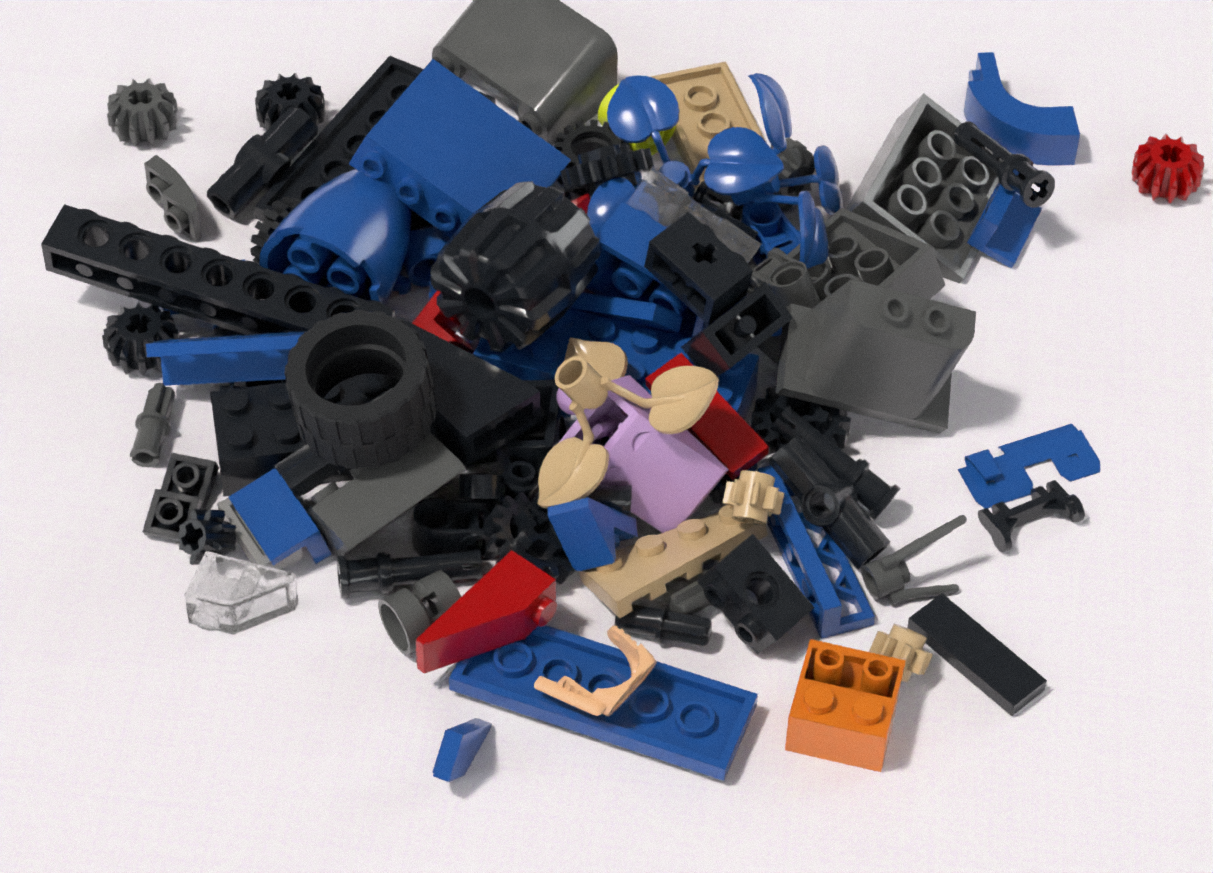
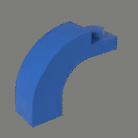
M994 52L978 53L975 70H970L968 75L963 110L966 120L973 122L980 130L998 141L999 144L1011 153L1026 155L1033 164L1047 166L1075 165L1080 132L1073 106L1039 107L1015 99L1005 90L1001 83Z

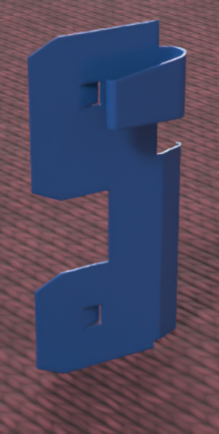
M1071 423L998 446V449L1000 448L1004 455L993 458L989 449L964 457L966 467L958 469L975 502L983 508H991L992 505L1001 501L1007 503L1031 495L1033 482L1024 467L1051 459L1059 474L1069 482L1100 473V460L1082 430L1078 431Z

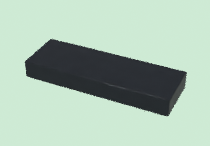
M943 593L909 617L908 629L927 637L925 643L1011 716L1045 690L1047 680Z

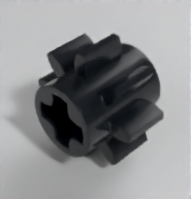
M191 510L192 519L179 526V550H183L191 555V565H223V556L236 549V525L223 521L225 518L224 510Z

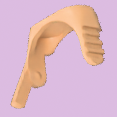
M613 625L607 631V635L610 641L624 653L631 669V678L615 687L597 688L592 694L567 676L562 677L558 683L540 676L535 681L534 688L594 716L603 714L609 717L650 674L657 661L641 643L637 646V642L633 641L629 634L626 635L623 629L620 630L617 628L618 626Z

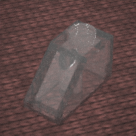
M209 551L205 552L184 594L188 622L190 624L197 625L206 631L217 630L232 635L292 612L299 603L295 573Z

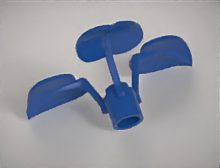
M760 73L748 75L758 93L767 138L774 147L772 150L778 155L787 148L786 138L792 136V120L786 94L780 84L772 77ZM826 145L816 147L814 152V164L817 175L779 180L777 176L757 189L739 195H731L732 200L738 206L755 202V204L768 202L798 205L800 220L799 261L803 262L807 269L824 263L828 257V237L823 215L818 208H815L814 200L808 191L800 192L798 197L773 195V193L779 192V189L783 187L818 183L820 202L825 211L830 215H834L839 209H844L842 191L838 186V167L832 151Z
M642 75L629 76L621 80L608 105L607 120L613 134L618 139L627 143H641L652 136L663 163L657 172L659 188L645 183H640L634 188L632 183L625 178H612L601 184L593 193L587 215L591 219L589 223L596 235L622 202L634 209L645 211L653 220L658 222L659 207L651 194L658 196L660 201L665 200L671 205L680 206L683 198L690 200L693 198L695 186L700 184L699 178L705 168L704 180L707 187L715 193L731 196L743 194L767 184L784 170L783 162L759 134L747 128L733 127L723 130L711 139L708 144L710 159L700 160L693 174H691L689 168L684 163L670 160L659 134L660 131L673 128L679 121V104L674 93L664 83L655 78Z

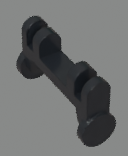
M1053 480L1046 484V489L1043 486L1031 489V501L1011 509L1001 501L992 505V513L988 508L979 510L978 518L982 526L991 535L996 548L1003 553L1012 548L1011 533L1017 526L1052 512L1059 513L1063 517H1069L1075 523L1083 520L1085 512L1079 498L1074 494L1069 495L1057 481Z

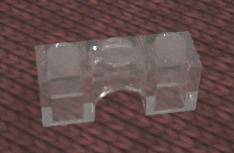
M654 167L647 172L626 202V204L634 209L645 211L653 220L665 227H669L689 212L700 223L709 225L717 238L732 252L741 254L747 263L750 262L762 245L727 219H722L701 206L688 195L689 192Z

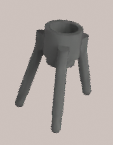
M960 515L891 555L863 565L861 568L862 577L870 595L875 600L887 596L889 603L893 606L909 599L933 597L941 593H957L959 591L957 584L904 589V584L910 582V572L904 559L965 524L967 517Z

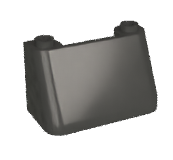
M473 0L432 50V59L436 60L457 77L462 78L466 73V69H468L517 103L518 121L552 146L556 142V136L559 132L564 134L566 126L571 125L576 129V122L583 120L586 123L596 116L606 94L617 85L618 52L613 39L602 28L560 0Z

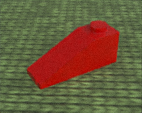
M511 550L415 639L417 669L425 674L525 639L537 626L542 627L546 625L554 616L557 609L556 579Z

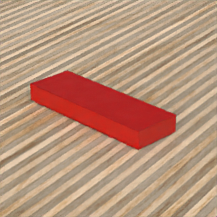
M680 353L646 377V386L651 391L654 380L662 373L679 366H693L692 363ZM716 391L702 417L692 427L687 429L729 469L726 474L732 480L740 476L741 471L748 470L769 454V446L718 391Z

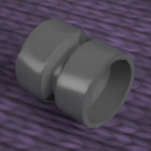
M439 570L414 582L412 592L403 588L379 600V615L393 644L404 655H410L416 652L415 639L460 599L461 595L448 575Z

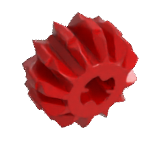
M1166 133L1161 140L1149 136L1147 142L1139 145L1138 150L1135 152L1131 171L1132 181L1138 184L1139 193H1151L1153 201L1159 197L1165 198L1169 204H1171L1175 197L1186 201L1192 192H1197L1198 187L1201 185L1204 156L1197 152V144H1185L1183 136L1177 140L1170 139Z

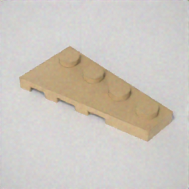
M725 505L719 512L704 518L686 520L681 522L677 528L667 532L639 538L635 544L616 550V560L613 564L579 571L580 579L611 611L621 618L633 611L632 602L645 595V598L652 601L667 592L665 584L677 577H683L687 580L703 572V562L709 559L720 561L750 535L754 534L758 540L768 536L766 525L746 524L732 519L733 509H730L729 505Z

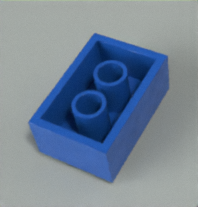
M622 202L595 235L600 239L602 252L595 262L599 267L598 272L586 288L597 295L656 303L672 310L683 317L679 333L666 330L660 331L693 338L708 325L644 267L649 241L667 227L653 220L645 211L634 209Z

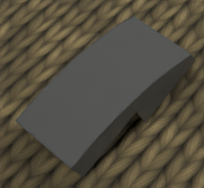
M158 155L153 156L144 163L148 194L155 202L163 203L164 220L171 230L176 233H182L195 243L202 239L199 211L190 187L171 165Z

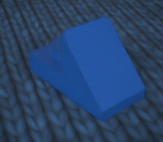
M583 498L547 507L548 518L572 567L576 571L613 564L616 560L615 548L620 546V541L638 537L637 521L635 518L591 498Z

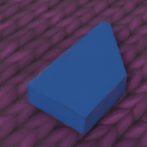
M475 718L445 730L432 771L434 773L433 777L451 782L464 776L487 737L492 723Z

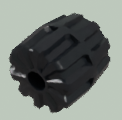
M533 181L516 183L509 189L503 190L470 215L439 251L437 260L432 265L430 272V284L434 290L441 292L437 296V306L445 317L457 318L460 322L459 333L469 341L478 337L488 340L491 351L500 353L508 349L513 343L518 350L523 349L568 312L597 274L599 267L595 262L601 256L602 251L600 239L595 236L589 223L591 219L582 208H578L564 196V192L553 186L546 188L535 185Z

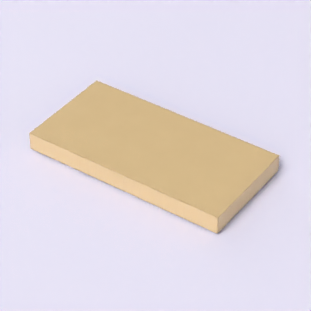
M726 61L651 76L669 87L678 101L680 110L679 121L676 124L672 139L683 163L689 168L691 174H693L700 160L710 159L708 144L715 135L725 129L733 127L747 128L753 130L764 139ZM706 168L704 169L699 178L700 183L704 181V174Z

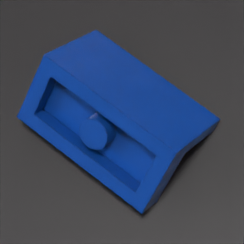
M1013 170V173H1014V174H1016V175L1019 174L1018 171ZM998 183L967 244L1012 268L1042 208H1031L1025 205L1020 199V195L1016 194V191L1006 190Z
M276 468L228 497L273 566L302 547L306 549L315 564L332 555L320 531Z

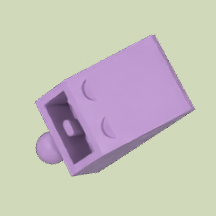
M630 375L611 380L640 397L652 398ZM558 388L556 395L558 406L565 413L575 415L569 409L572 400ZM609 390L607 399L600 407L584 409L585 416L594 434L592 445H602L609 453L607 472L599 485H632L631 512L662 533L677 528L681 522L691 517L729 469L688 430L677 434H663L656 431L649 422L651 408H642ZM578 420L573 423L559 443L573 437L583 440V431ZM608 436L610 439L604 446L602 437Z

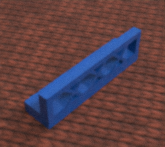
M304 332L168 339L147 343L146 353L147 357H161L162 378L165 386L286 379L284 374L289 352L292 347H295L298 342L297 339Z
M771 465L758 468L757 472L775 477L774 487L779 488L778 491L784 493L780 515L772 514L771 517H768L767 525L795 585L815 607L809 612V615L820 639L874 625L875 615L846 555L823 527L812 525L805 519L802 512H797L791 496H795V494L783 482ZM806 529L821 534L822 541L818 548L814 547ZM823 564L838 570L839 576L835 583L830 581ZM839 599L855 605L858 613L841 617L842 604Z

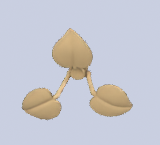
M570 338L565 360L558 367L554 380L555 384L572 400L569 409L577 417L583 431V440L575 437L565 439L553 446L547 453L539 472V499L537 504L542 508H547L586 498L603 480L609 465V453L602 445H592L594 434L585 416L584 409L600 407L607 399L609 390L642 408H651L649 422L656 431L663 434H677L692 427L705 413L718 389V377L706 368L679 366L665 371L658 376L651 387L652 398H643L611 381L624 377L627 370V356L619 346L609 342H591Z

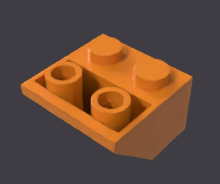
M810 639L788 717L785 750L881 772L892 731L906 660Z

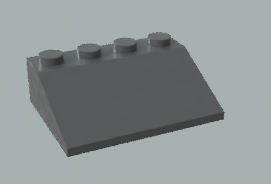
M923 93L896 119L846 210L931 245L943 278L960 283L965 279L979 252L978 249L967 244V241L999 180L995 172L954 142V133L962 122ZM988 148L984 149L989 155H993V152Z
M843 208L839 209L825 222L829 247L827 260L808 269L820 302L851 279L931 299L946 286L931 245ZM800 244L787 254L797 261L800 260ZM771 335L758 346L762 352L777 364H779L781 335Z

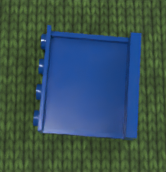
M432 59L366 135L349 164L356 170L363 172L367 177L372 179L382 178L395 188L396 195L400 201L407 204L411 210L451 238L470 215L500 192L509 189L514 184L533 181L538 186L546 188L553 186L561 175L560 171L566 168L571 159L436 60Z

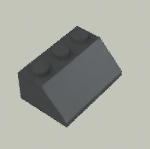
M429 432L415 450L405 454L400 460L393 463L389 462L376 468L369 469V467L351 469L350 473L354 479L341 488L335 482H332L311 497L316 505L310 508L307 513L336 556H344L416 506L420 501L452 481L466 468L448 448Z

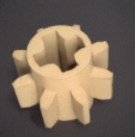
M741 471L739 480L735 479V482L727 481L723 504H727L730 509H733L732 519L746 524L762 526L767 524V518L771 517L772 514L780 515L784 493L779 492V488L774 487L775 477L756 471Z
M895 623L889 634L877 631L869 650L871 653L906 660L902 681L907 683L912 672L918 675L925 674L933 656L932 653L923 650L927 637Z

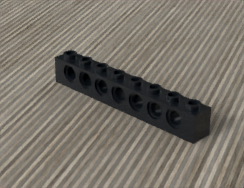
M66 204L63 205L41 243L46 271L245 335L305 332L313 328V325L319 321L333 317L332 315L342 312H354V310L380 311L395 317V309L387 307L379 301L364 300L345 294L335 287H323L305 281L294 274L279 273L264 268L253 261L235 259L223 255L212 248H201L191 245L171 235H160L141 229L130 222H119L100 216L92 210L78 209Z

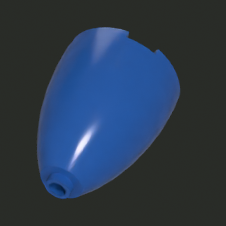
M353 169L316 189L282 220L261 249L259 257L260 266L283 274H294L305 281L323 287H335L345 294L368 301H379L385 305L401 272L408 249L412 225V210L407 204L399 200L395 188L382 178L372 179L363 172Z

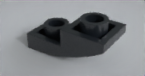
M171 453L161 490L155 488L142 531L144 535L179 542V526L192 519L191 510H205L219 470L216 461Z

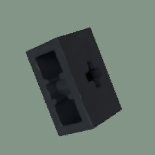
M689 212L649 241L644 265L649 272L707 325L711 324L747 295L753 270L741 254L732 252L717 238L709 225L700 223Z

